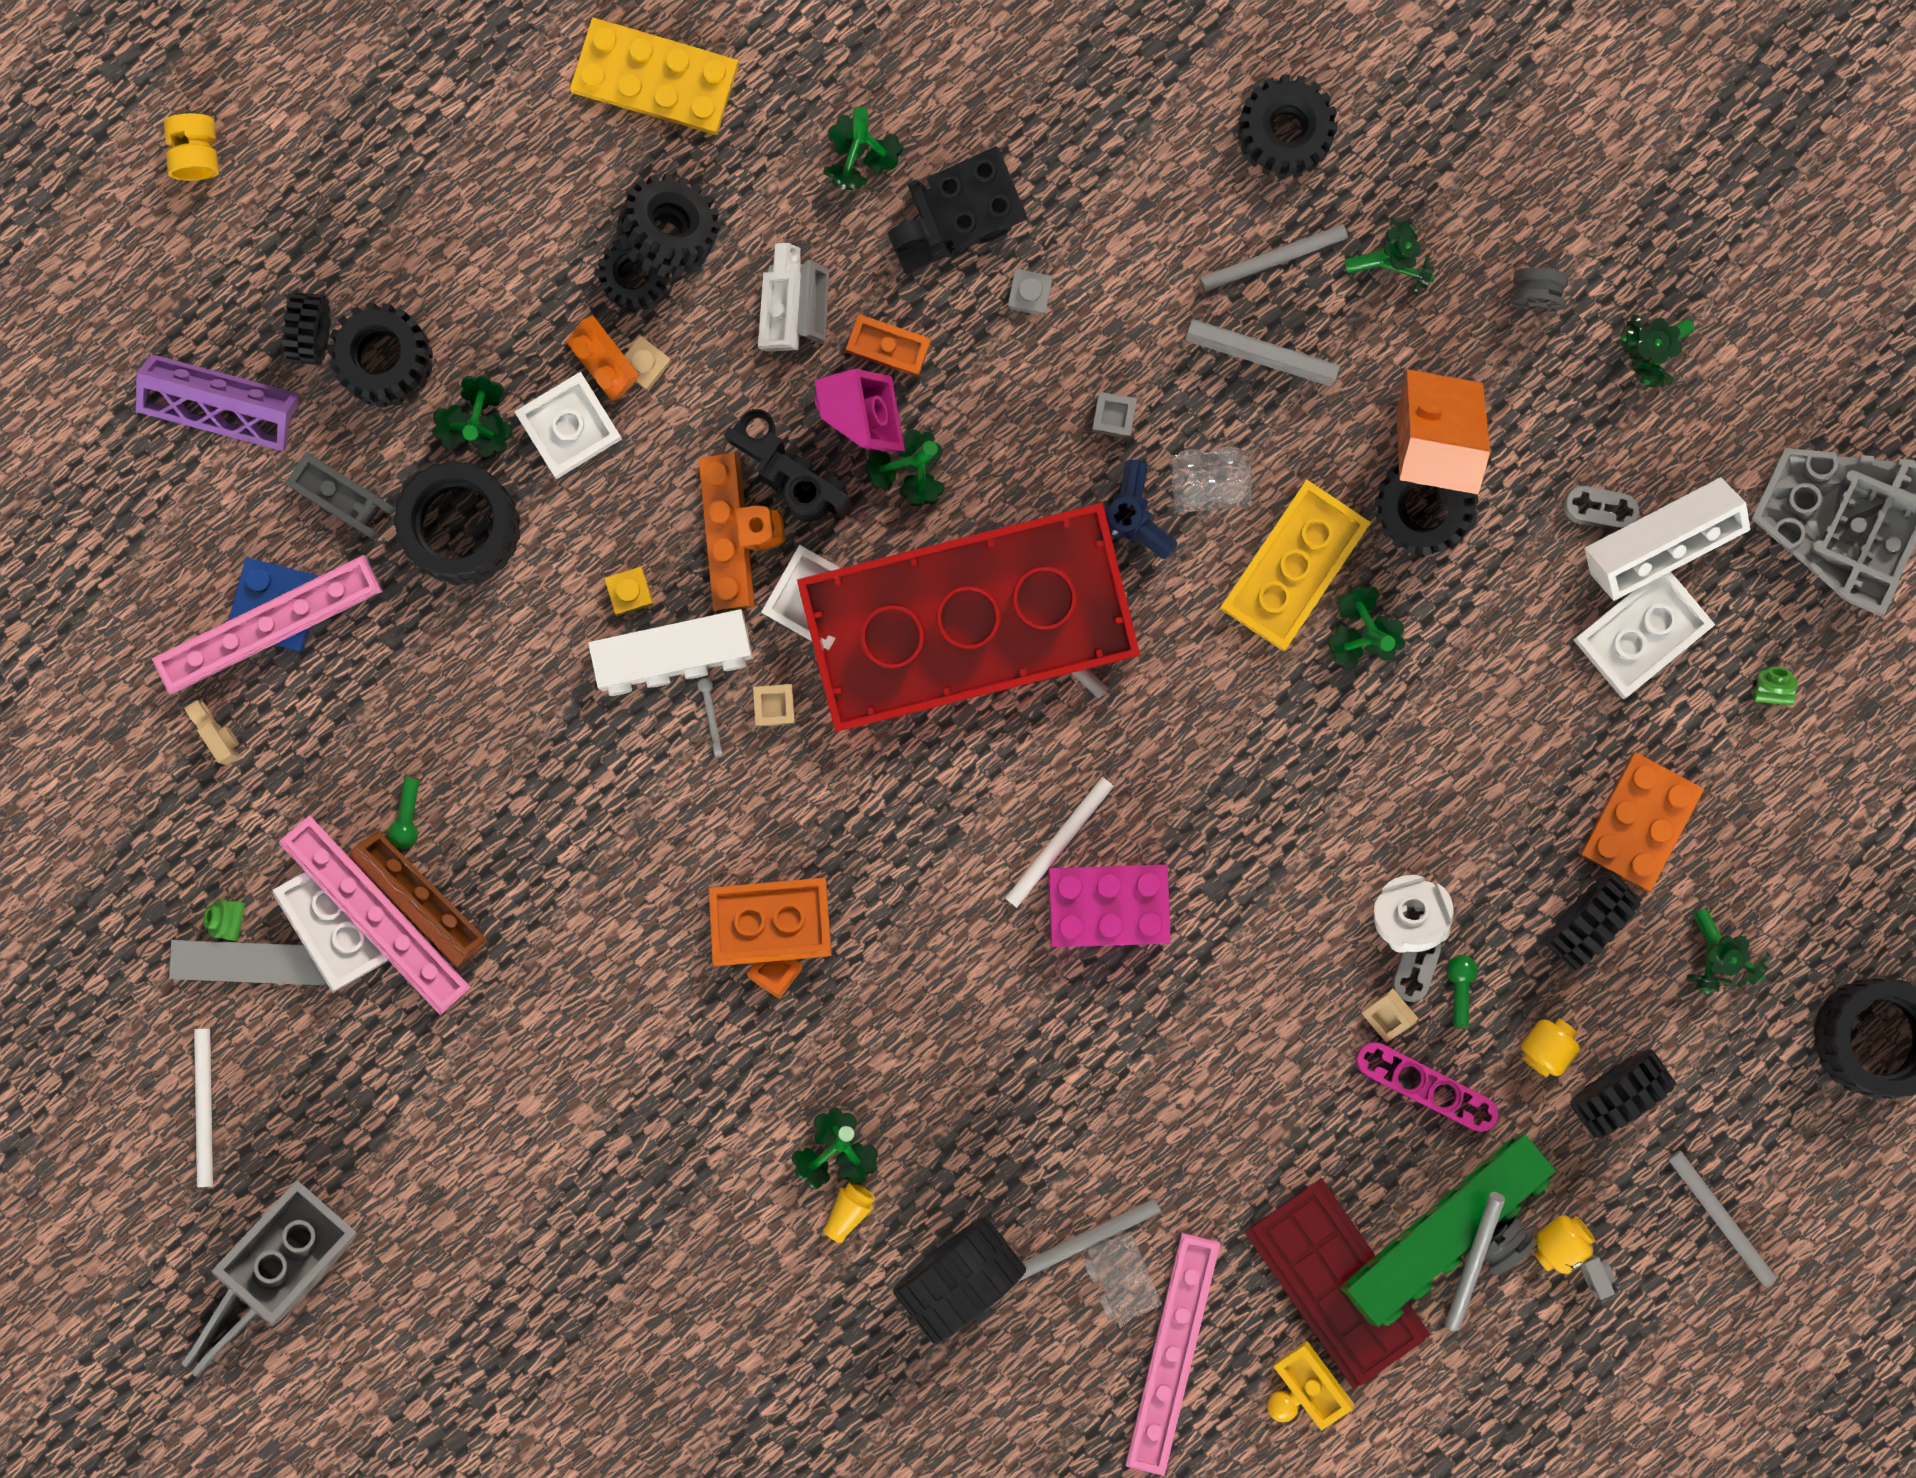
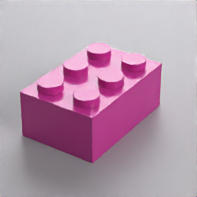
M1168 864L1048 869L1050 947L1171 944Z

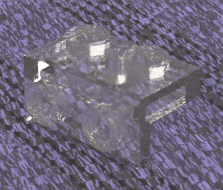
M1227 446L1219 448L1217 452L1201 453L1199 450L1190 449L1183 450L1178 455L1169 456L1172 470L1173 508L1175 513L1252 507L1251 463L1246 450Z
M1130 1230L1087 1248L1090 1259L1083 1262L1092 1283L1101 1281L1106 1295L1099 1299L1108 1320L1116 1317L1119 1326L1127 1324V1320L1162 1305Z

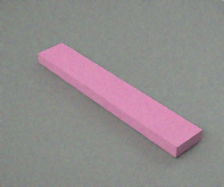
M362 555L152 658V661L168 694H174L379 594L383 590L366 556Z
M310 815L279 841L283 849L439 1015L443 1014L471 988Z
M1181 1232L1125 1463L1127 1467L1165 1476L1220 1247V1242Z

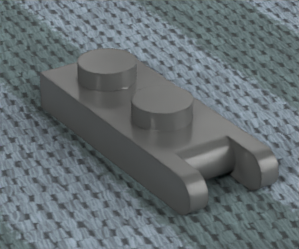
M305 452L285 483L288 487L375 540L378 533L373 528L366 526L377 507L388 514H392L395 509L386 501L308 452Z

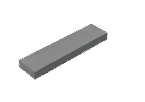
M1195 319L1191 321L1185 341L1330 387L1335 382L1340 368L1338 364Z
M171 940L169 979L328 985L304 945Z

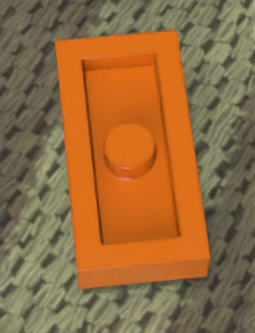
M858 314L846 347V353L919 378L931 344V338Z
M593 315L583 319L566 340L568 346L611 401L621 398L640 376Z

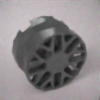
M1521 268L1514 272L1513 283L1516 285V290L1513 291L1510 301L1513 306L1541 312L1559 311L1565 308L1566 301L1561 296L1563 295V289L1568 286V275L1566 273L1547 268Z
M1516 1215L1509 1221L1501 1222L1496 1226L1485 1259L1490 1263L1489 1269L1495 1276L1514 1267L1531 1252L1537 1243L1530 1232L1525 1233L1521 1229L1523 1224Z

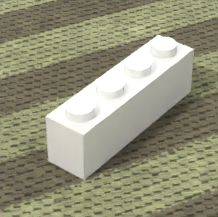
M1720 477L1585 547L1590 574L1611 599L1615 601L1750 531L1746 502Z
M741 609L588 642L597 687L601 691L608 690L609 696L629 693L632 691L631 685L643 682L647 683L648 688L666 685L670 683L669 677L684 674L685 679L703 677L708 675L707 669L723 666V671L746 667L745 660L754 659L745 616Z

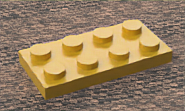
M592 17L570 91L580 96L718 135L739 67V60Z
M1306 480L1219 609L1284 652L1371 522Z

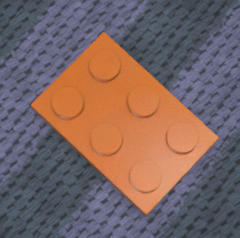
M1636 752L1632 753L1579 856L1607 871H1612L1618 877L1646 892H1651L1704 788Z
M826 877L709 888L712 962L714 967L832 956Z

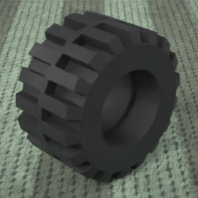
M375 302L366 303L367 310L364 311L357 306L351 309L354 316L348 320L343 315L338 321L342 325L339 331L333 329L330 335L334 340V344H328L327 353L332 357L329 364L331 370L336 373V379L355 398H359L368 405L375 403L378 407H387V403L391 402L394 406L403 404L401 398L405 396L410 400L417 395L414 392L416 387L419 385L421 388H424L428 382L424 378L425 374H431L433 366L429 362V358H433V352L428 345L430 341L427 335L407 312L400 308L396 310L391 304L383 303L382 307H378ZM392 336L397 338L400 342L401 353L395 366L382 374L373 375L365 373L361 367V355L365 346L377 337Z
M1399 465L1392 468L1386 474V479L1380 482L1377 489L1380 490L1379 496L1375 498L1374 506H1378V514L1375 515L1377 523L1381 522L1384 528L1381 532L1385 537L1389 536L1393 540L1392 544L1397 548L1403 547L1407 549L1408 553L1431 555L1439 551L1442 552L1461 541L1472 528L1470 527L1472 522L1476 520L1478 511H1475L1476 504H1478V495L1441 488L1448 499L1446 518L1435 527H1421L1410 519L1405 508L1407 492L1417 483L1399 480Z

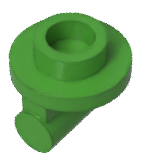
M1771 667L1769 670H1764L1759 673L1757 685L1754 687L1753 702L1793 706L1798 681L1789 670L1782 667Z
M216 899L212 905H209L204 913L203 924L208 929L210 937L238 942L246 903Z

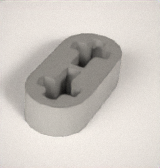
M1589 486L1574 488L1565 496L1563 501V510L1570 520L1611 530H1620L1635 522L1639 515V506L1632 496ZM1581 495H1585V501L1588 504L1598 505L1597 509H1586L1583 514L1578 513V506L1572 505V501L1577 500ZM1621 502L1623 503V510L1628 511L1629 516H1625L1620 522L1616 521V514L1604 511L1605 507L1614 508Z
M1441 944L1433 947L1431 953H1424L1420 964L1415 963L1417 952L1407 951L1400 953L1391 986L1403 1001L1415 1002L1425 997L1438 962ZM1414 967L1418 969L1415 982L1420 984L1419 991L1412 990L1408 996L1405 994L1406 988L1400 985V981L1402 978H1409Z

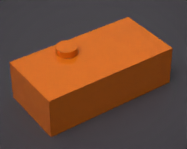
M1407 369L1396 411L1399 480L1479 495L1490 455L1483 383Z

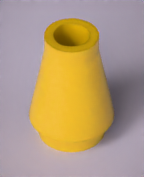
M849 1181L846 1187L840 1188L823 1232L832 1240L843 1243L847 1235L873 1210L872 1203L875 1200V1196L863 1186L855 1185Z

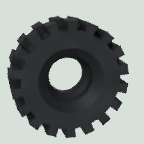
M1290 74L1281 75L1280 80L1276 82L1273 77L1265 80L1264 86L1261 88L1258 85L1244 104L1238 129V140H1242L1241 150L1244 155L1249 154V163L1255 167L1259 164L1263 167L1262 173L1268 176L1271 171L1278 173L1277 178L1285 179L1287 174H1293V178L1300 177L1306 170L1310 173L1317 167L1319 162L1325 159L1335 139L1334 136L1337 131L1338 122L1334 120L1337 115L1335 106H1329L1331 97L1327 92L1321 95L1318 92L1320 85L1314 81L1311 86L1304 84L1306 77L1298 75L1296 81H1291ZM1280 115H1292L1299 120L1302 132L1296 140L1283 142L1273 134L1272 123Z
M664 174L661 181H659L657 175H652L648 177L646 183L643 179L636 183L635 188H632L620 212L617 221L619 224L616 230L617 236H623L620 241L622 249L630 248L631 251L628 257L633 262L638 259L643 261L642 269L649 271L652 266L657 268L656 275L665 277L667 271H671L672 277H681L683 270L689 275L695 271L697 266L701 267L704 264L718 237L720 222L717 221L719 217L718 209H710L713 203L712 198L709 195L702 197L700 195L702 191L700 186L695 184L693 188L686 185L688 179L680 177L679 181L675 182L671 174ZM662 220L673 224L681 235L664 233L655 225L654 221Z
M1609 871L1605 876H1601L1596 883L1591 884L1587 891L1582 893L1566 910L1563 916L1555 922L1556 925L1549 930L1548 935L1544 939V944L1573 970L1579 969L1585 963L1587 964L1591 961L1594 955H1598L1604 949V946L1608 942L1610 943L1615 938V935L1627 925L1626 922L1634 916L1635 911L1640 907L1642 898L1615 873Z
M1647 1049L1644 1052L1637 1053L1634 1057L1630 1056L1621 1064H1616L1611 1070L1599 1076L1597 1080L1585 1086L1584 1090L1580 1091L1571 1100L1570 1106L1592 1137L1601 1138L1606 1134L1609 1135L1615 1132L1619 1127L1623 1128L1633 1119L1636 1120L1642 1116V1113L1646 1110L1652 1109L1658 1101L1663 1100L1667 1093L1674 1089L1676 1082L1653 1049Z

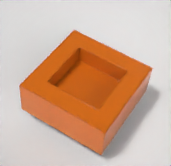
M795 959L754 963L747 972V976L780 1000L803 968L802 964Z

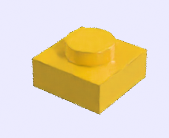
M642 567L604 578L616 616L654 605Z

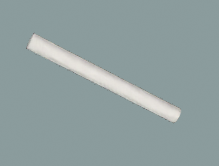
M1101 777L1005 897L1007 901L1016 908L1021 904L1113 789L1114 786L1109 781Z
M194 1029L197 1187H212L210 1029Z

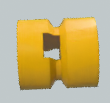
M188 113L173 115L164 119L165 144L172 147L166 152L168 176L173 179L186 181L210 179L219 174L217 151L211 147L216 143L214 118L204 114Z

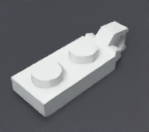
M790 243L775 244L774 265H770L768 272H763L758 347L766 352L798 350L799 348L797 327L802 264L800 248Z

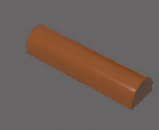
M379 831L358 844L350 852L348 857L458 969L465 965L488 941Z

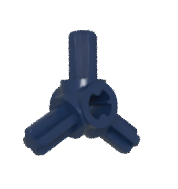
M1127 460L1125 462L1120 495H1114L1113 503L1104 508L1110 534L1114 536L1116 541L1124 537L1132 543L1139 540L1161 559H1167L1175 551L1177 541L1152 522L1154 515L1147 510L1148 500L1143 499L1148 465L1139 460ZM1127 509L1136 513L1131 517L1132 524L1130 525L1125 524L1123 521L1120 522V520L1125 518L1124 511Z

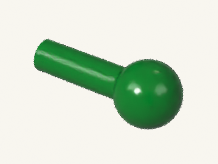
M404 777L398 817L387 830V840L398 850H407L413 847L418 839V830L413 823L420 781L416 777Z
M1457 955L1448 962L1446 967L1447 976L1454 983L1453 1028L1468 1029L1470 984L1477 977L1478 967L1471 957Z

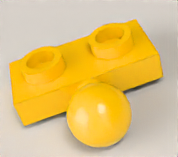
M1305 1341L1275 1362L1273 1367L1291 1391L1279 1390L1269 1397L1267 1410L1274 1420L1278 1422L1291 1421L1297 1415L1299 1405L1301 1404L1322 1431L1353 1410L1355 1404L1308 1341Z

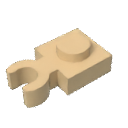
M196 700L184 708L190 719L197 726L198 733L218 763L229 765L240 758L235 749L239 745L237 738L227 726L221 728L216 723L212 713L203 701L200 703L199 700Z

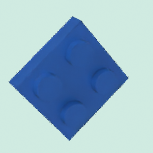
M246 557L229 620L319 576ZM310 627L274 645L303 652Z

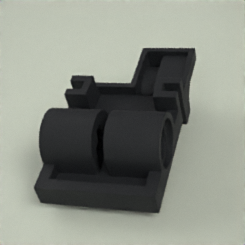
M995 146L928 177L929 189H926L918 180L908 183V188L921 219L904 222L892 228L887 234L903 271L907 275L944 257L954 256L950 248L951 245H954L955 249L959 252H963L966 250V247L972 244H984L1004 236L1011 231L1012 226L1027 220L1028 217L1000 149Z
M762 409L749 410L733 428H728L724 434L727 443L759 462L756 471L762 475L760 481L763 484H767L776 492L782 483L786 484L785 495L791 512L797 519L804 522H813L820 519L828 510L844 520L851 509L849 495L845 491L847 487L829 475L825 479L820 478L812 470L814 466L796 454L791 459L787 457L783 441L775 435V424L768 412ZM760 418L768 423V432L762 438H752L747 434V425L751 420ZM811 492L814 493V500L809 503H801L799 498L801 494L808 496Z

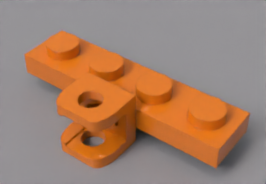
M728 453L699 458L713 611L723 612L755 607L749 550L771 549L784 543L783 515L776 510H771L764 506L745 507L740 454Z

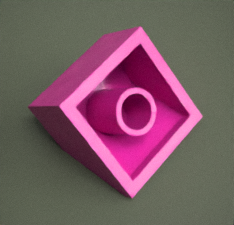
M851 369L814 380L816 387L814 400L821 419L862 448L898 454L905 452L892 376Z

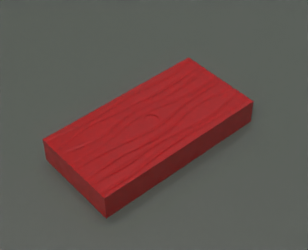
M1103 502L797 579L835 732L1140 656ZM828 635L836 638L829 651L824 648L822 638L826 640Z

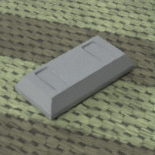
M807 260L801 266L797 333L817 343L825 344L829 269L812 260Z

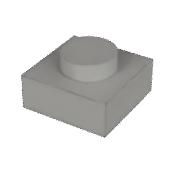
M1015 268L1008 309L1045 316L1053 276Z
M1099 392L1092 432L1130 439L1137 398Z
M1592 1255L1591 1258L1579 1266L1593 1297L1603 1300L1615 1294L1611 1283L1616 1281L1615 1276L1605 1259L1600 1261L1598 1256Z

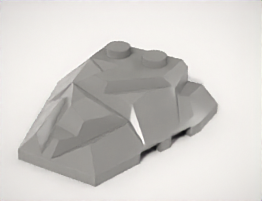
M1785 448L1752 520L1846 602L1883 617L1901 581L1899 580L1916 544V461L1910 459H1899L1898 461L1876 460L1874 456L1861 455L1860 458L1837 456L1835 452Z

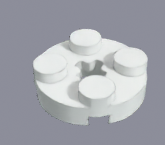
M1418 875L1401 876L1391 880L1384 886L1374 905V923L1378 933L1389 943L1391 949L1399 953L1425 951L1437 946L1449 937L1453 921V903L1443 886L1437 882L1434 885L1431 882L1425 881V877ZM1414 906L1416 911H1423L1424 914L1418 920L1407 919L1405 915L1407 914L1408 907Z

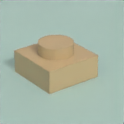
M641 335L624 355L640 375L635 382L647 391L650 390L672 362L668 356Z
M792 684L753 687L756 727L795 724Z
M1393 988L1369 1004L1361 1012L1386 1043L1411 1027L1418 1020V1017Z

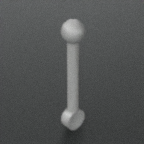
M702 678L698 682V689L703 692L714 755L715 758L722 757L723 752L710 692L713 688V683L709 678Z

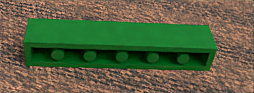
M1526 1134L1513 1135L1340 1286L1341 1290L1371 1325L1379 1327L1383 1323L1385 1327L1389 1326L1403 1314L1404 1311L1401 1307L1411 1298L1418 1300L1433 1287V1284L1430 1282L1441 1272L1448 1274L1462 1262L1463 1259L1460 1255L1473 1244L1490 1193L1497 1192L1505 1197V1202L1498 1222L1501 1220L1505 1223L1521 1210L1519 1203L1529 1194L1535 1197L1550 1185L1551 1182L1548 1178L1556 1170Z

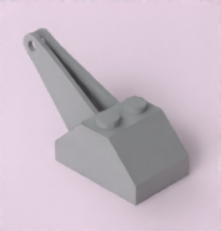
M296 1180L212 1270V1274L229 1289L195 1345L181 1364L187 1368L215 1337L240 1299L251 1309L201 1359L192 1371L195 1377L205 1370L218 1353L257 1314L273 1327L299 1304L327 1274L356 1237L357 1232Z

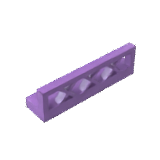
M152 354L137 372L135 412L284 451L288 444L289 420L298 409L300 394ZM148 389L160 392L168 403L162 406L148 402ZM187 399L195 401L206 413L201 416L192 414L182 402ZM224 409L233 411L243 423L239 425L229 424L219 412ZM263 419L278 423L277 436L264 433L256 422Z

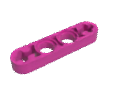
M1369 1042L1362 1045L1357 1051L1355 1057L1356 1066L1367 1077L1471 1130L1478 1132L1488 1131L1497 1123L1499 1115L1495 1103L1468 1087L1381 1043ZM1376 1049H1379L1381 1051L1379 1058L1389 1064L1393 1063V1057L1400 1060L1391 1071L1390 1081L1384 1079V1076L1389 1071L1375 1066L1372 1071L1367 1069L1369 1062L1364 1059L1367 1052L1374 1053ZM1408 1066L1414 1067L1420 1076L1419 1083L1412 1089L1403 1088L1398 1080L1399 1072ZM1443 1084L1452 1087L1455 1094L1454 1101L1447 1107L1438 1106L1433 1097L1435 1089ZM1464 1093L1469 1095L1465 1103L1478 1108L1482 1103L1486 1105L1484 1111L1489 1114L1487 1121L1479 1120L1477 1125L1473 1123L1474 1116L1462 1109L1460 1117L1454 1115V1112L1462 1104Z

